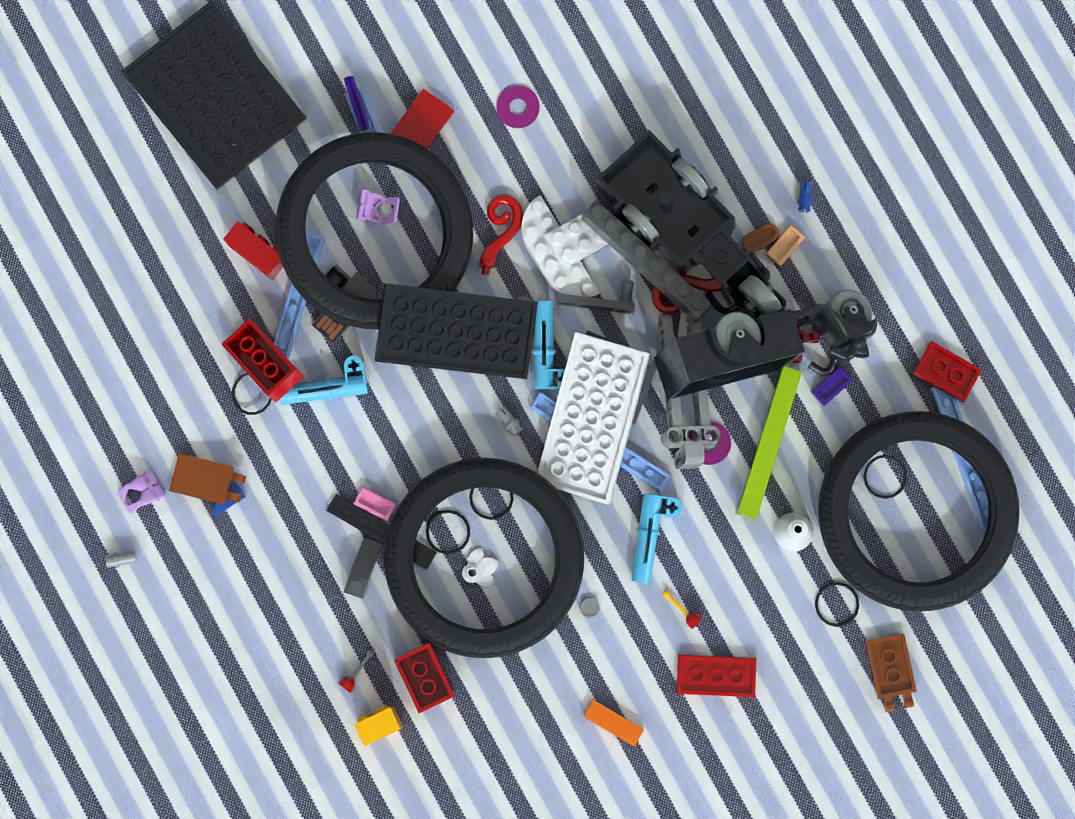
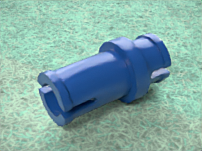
M805 181L800 182V195L797 199L799 212L804 213V207L806 213L811 211L810 205L813 203L811 199L812 182L806 181V184Z

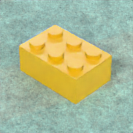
M388 705L376 709V714L373 716L368 713L357 718L358 723L354 724L364 746L403 728L394 707L389 708Z

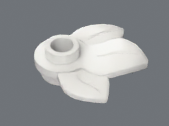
M482 548L475 549L467 558V565L462 570V577L468 583L476 582L482 587L491 586L495 583L491 574L497 569L499 561L490 557L484 558ZM471 569L475 571V576L473 577L468 574V571Z

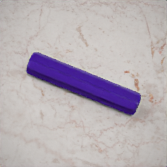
M347 76L344 78V82L360 131H366L370 129L354 76Z

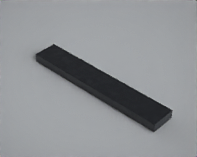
M336 494L326 511L385 545L389 524ZM415 541L413 562L428 569L437 552Z

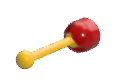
M668 590L663 591V597L668 598L686 615L687 625L694 629L703 618L696 612L688 613L670 595Z

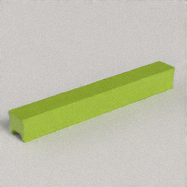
M784 367L780 372L737 511V515L750 518L753 521L757 519L802 374L800 370L797 371Z

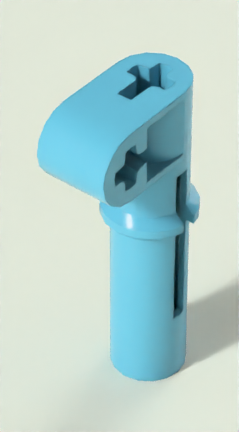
M535 301L538 302L534 326V350H532L534 354V389L560 390L561 381H557V387H553V372H557V378H561V375L565 372V369H554V354L556 353V350H554V302ZM542 322H546V365H542Z
M350 356L344 362L345 377L335 379L326 377V380L297 383L280 399V404L286 405L324 399L332 401L334 398L368 394L365 364L361 358ZM355 361L359 364V367H356V371L362 372L363 375L349 377L350 373H354L350 366ZM340 386L343 387L342 389H334V390H326V391H319V392H311V393L300 394V392H302V391H310V390H317V389L333 388V387H340Z
M643 494L639 528L636 529L638 537L631 581L651 584L657 535L660 536L658 531L660 516H678L682 511V504L678 499ZM662 499H665L664 505H671L672 502L675 510H671L670 513V509H663V514H660ZM647 534H648L646 554H645V561H644V563H643L644 553H645V545H646V538H647Z

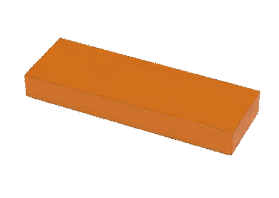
M595 700L591 702L583 716L634 747L644 731L641 727Z

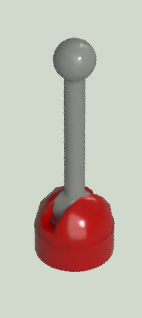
M368 650L366 657L351 676H344L338 684L351 693L355 687V676L367 660L374 656V651Z

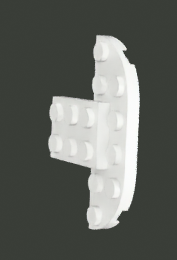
M539 195L528 205L522 218L521 235L527 250L547 283L557 293L591 298L598 296L600 292L580 260L605 247L608 243L581 220L583 214L559 227L541 195Z

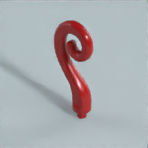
M510 195L496 196L487 206L488 219L496 225H504L510 219V214L507 211L501 217L495 215V209L499 205H508L512 209L513 218L509 228L490 242L484 249L479 262V266L482 267L481 274L489 275L490 269H493L499 250L513 239L521 227L523 218L522 207Z
M679 274L693 288L706 292L724 290L714 277L703 279L685 274L682 276ZM654 287L652 303L658 311L665 314H673L680 310L675 304L666 305L662 300V292Z

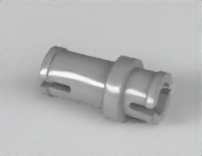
M506 406L495 413L505 424V429L510 431L513 436H516L517 432L520 433L523 430L519 425V420L511 415Z
M135 551L120 554L115 552L113 555L105 556L107 568L113 566L119 568V565L137 563Z

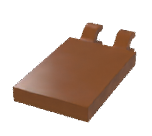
M179 453L169 491L226 505L227 500L240 503L242 495L229 492L231 482L235 481L245 484L247 476L234 473L235 467Z
M899 634L865 641L877 699H884L885 711L895 710L892 697L903 695L905 708L913 707L914 702L911 693L917 692L905 635Z

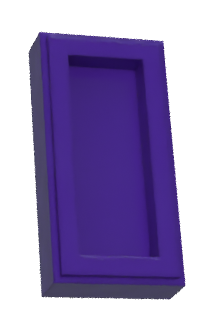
M839 366L811 393L824 407L853 380Z

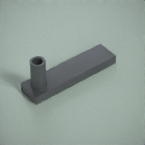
M622 280L620 301L558 293L557 304L634 314L635 303H631L634 281Z

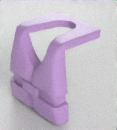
M361 189L359 196L360 205H358L356 218L357 220L383 224L395 223L397 221L400 198H386L377 193H371L369 190ZM383 203L393 205L394 211L392 215L385 218L377 210V207Z
M151 470L143 473L142 476H138L118 491L121 500L130 514L134 513L141 506L165 497L164 491L157 484V479ZM129 489L141 492L139 500L134 504H129L126 499Z

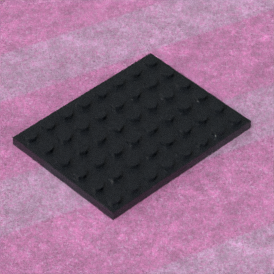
M212 0L121 71L216 190L220 189L307 120L304 113Z

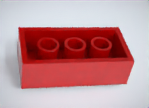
M251 318L247 319L221 344L275 403L304 377Z

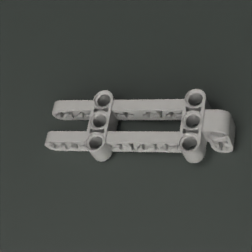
M659 315L660 352L674 340L671 315ZM686 316V322H690L689 326L686 325L687 335L701 332L700 320L695 323ZM653 360V366L657 370L655 361ZM707 390L692 394L696 426H683L680 397L667 400L665 394L668 430L662 433L660 440L666 448H679L674 456L676 469H694L701 466L705 458L704 447L711 446L720 438L719 429L712 426L710 422ZM706 432L711 434L712 440L706 437ZM669 433L675 437V441L670 440ZM687 433L692 434L693 441L688 438Z

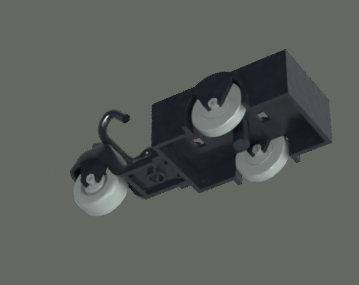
M648 130L596 178L599 190L614 205V212L619 220L653 252L657 249L682 276L701 263L722 285L734 305L724 307L712 292L705 294L706 298L720 314L726 315L740 310L742 313L753 318L757 323L756 318L759 315L765 316L784 311L786 300L768 282L770 271L760 262L754 252L747 254L731 237L732 231L735 229V217L715 197L718 193V188L715 186L713 189H710L703 175L694 166L683 160L679 148L671 152ZM655 183L659 188L650 195L646 189ZM696 225L700 230L691 237L687 232Z
M842 290L833 295L826 305L820 304L797 311L788 309L765 316L759 315L756 318L757 323L747 314L741 312L728 313L716 323L714 330L712 327L703 332L674 339L654 357V361L666 398L670 400L780 371L805 352L797 325L799 328L811 324L831 345L829 353L834 356L827 368H823L813 361L810 362L808 368L819 375L828 376L832 374L840 360L849 361L854 357L861 359L869 357L866 340L871 338L876 332L877 318L872 320V307L863 294L855 290Z

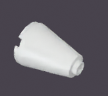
M795 512L787 513L778 519L774 528V536L777 543L785 550L800 551L811 542L813 527L806 516ZM795 527L799 529V533L794 531Z

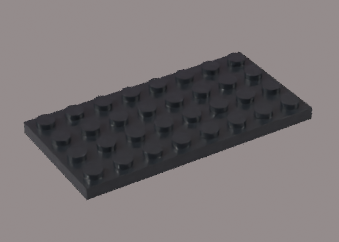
M384 283L374 361L527 379L538 302Z

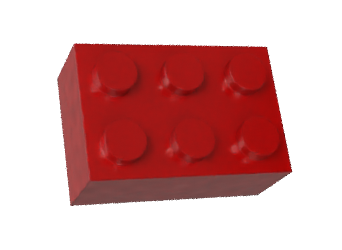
M237 221L223 238L224 242L272 281L283 269L277 247H270L268 240L261 234L256 236L253 228L247 223L241 224Z
M431 643L394 659L419 714L455 697Z

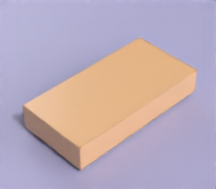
M790 225L769 249L766 256L781 267L805 239V236Z

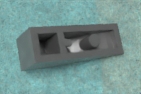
M363 538L344 593L364 599L382 543Z

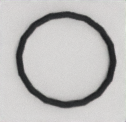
M245 373L235 381L232 388V399L240 412L247 415H257L264 412L270 406L272 399L269 398L267 405L257 412H247L241 409L235 399V388L238 382L248 375Z
M877 456L870 460L865 467L863 476L865 486L871 494L878 498H893L900 494L906 486V468L895 456ZM885 457L897 461L904 471L902 487L893 495L888 496L878 495L872 491L866 478L870 465L877 459Z
M472 488L470 491V505L473 511L481 518L488 520L499 519L505 516L512 508L514 498L513 493L510 492V504L504 513L495 517L484 516L473 505L472 495L475 488Z
M451 510L441 511L428 522L426 529L427 540L437 552L447 555L455 554L462 550L469 541V524L465 517L458 512ZM446 513L455 514L462 518L467 526L468 533L464 544L457 550L449 552L435 547L429 536V529L433 520L439 515Z
M839 582L830 583L823 587L817 594L815 601L816 613L820 619L827 625L834 627L845 626L852 622L857 616L860 606L854 589L847 584ZM839 585L846 587L855 596L857 604L855 613L845 623H830L819 612V596L830 586Z

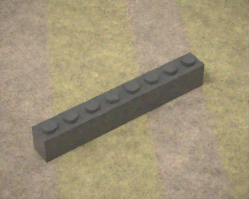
M597 200L583 213L581 220L691 320L697 323L709 310L712 304Z

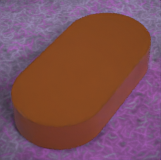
M765 224L747 234L742 242L744 250L749 253H755L772 244L779 236L778 228L773 224Z

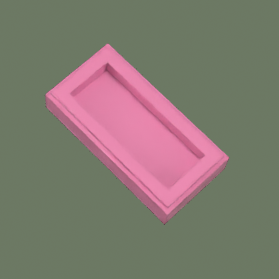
M364 487L361 488L353 503L388 522L397 506L396 503Z

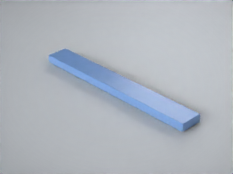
M306 232L308 247L317 265L325 237ZM292 283L290 284L273 342L288 359H290L306 305V300L299 294Z
M936 387L930 388L938 412L964 422L956 399ZM953 451L982 534L985 535L989 510L984 486L973 467L962 456Z
M539 392L530 409L551 422L556 401ZM625 446L620 467L661 492L671 475Z

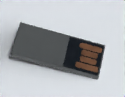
M358 272L342 288V290L350 294L373 299L379 292ZM322 313L312 324L315 329L333 344L349 327V325L337 322Z

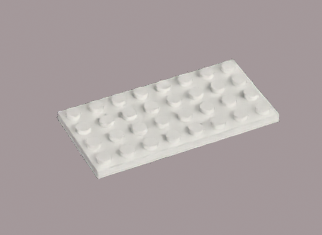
M575 332L537 472L556 489L607 505L610 504L651 353Z

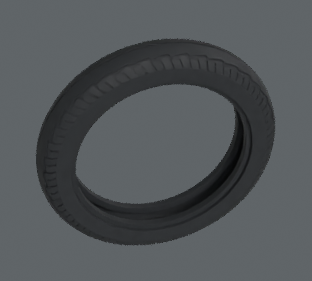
M364 132L343 136L330 141L316 149L301 162L289 178L280 197L276 214L275 234L282 266L295 289L311 306L325 316L345 325L378 330L382 299L363 298L340 289L321 272L310 253L306 238V215L310 201L318 187L336 172L349 166L363 163H379L394 166L416 178L434 199L443 226V242L439 259L429 277L418 286L422 288L454 291L467 269L472 252L473 220L470 205L462 185L452 170L435 153L423 145L399 135L382 132Z
M926 411L892 414L866 425L851 436L838 450L827 468L821 485L818 504L821 536L832 562L841 575L855 589L868 598L883 605L906 611H933L948 608L973 597L983 590L998 575L1008 560L1017 537L1020 516L1016 484L1005 459L998 449L982 433L965 422L944 414ZM927 441L953 450L973 467L980 477L987 495L988 525L979 549L961 569L936 581L910 582L884 573L874 566L861 552L850 528L848 515L849 497L858 473L876 453L897 443Z
M472 458L457 461L435 470L418 482L404 497L395 511L388 528L384 548V569L387 585L397 609L406 622L420 636L433 645L453 654L471 658H497L518 653L535 645L548 636L562 622L571 609L580 589L584 571V545L579 524L571 507L563 495L547 479L515 462L496 458ZM472 488L501 489L527 501L537 510L547 524L555 548L554 574L543 599L522 619L499 628H469L443 617L428 603L422 594L414 572L413 552L415 541L426 517L446 498Z

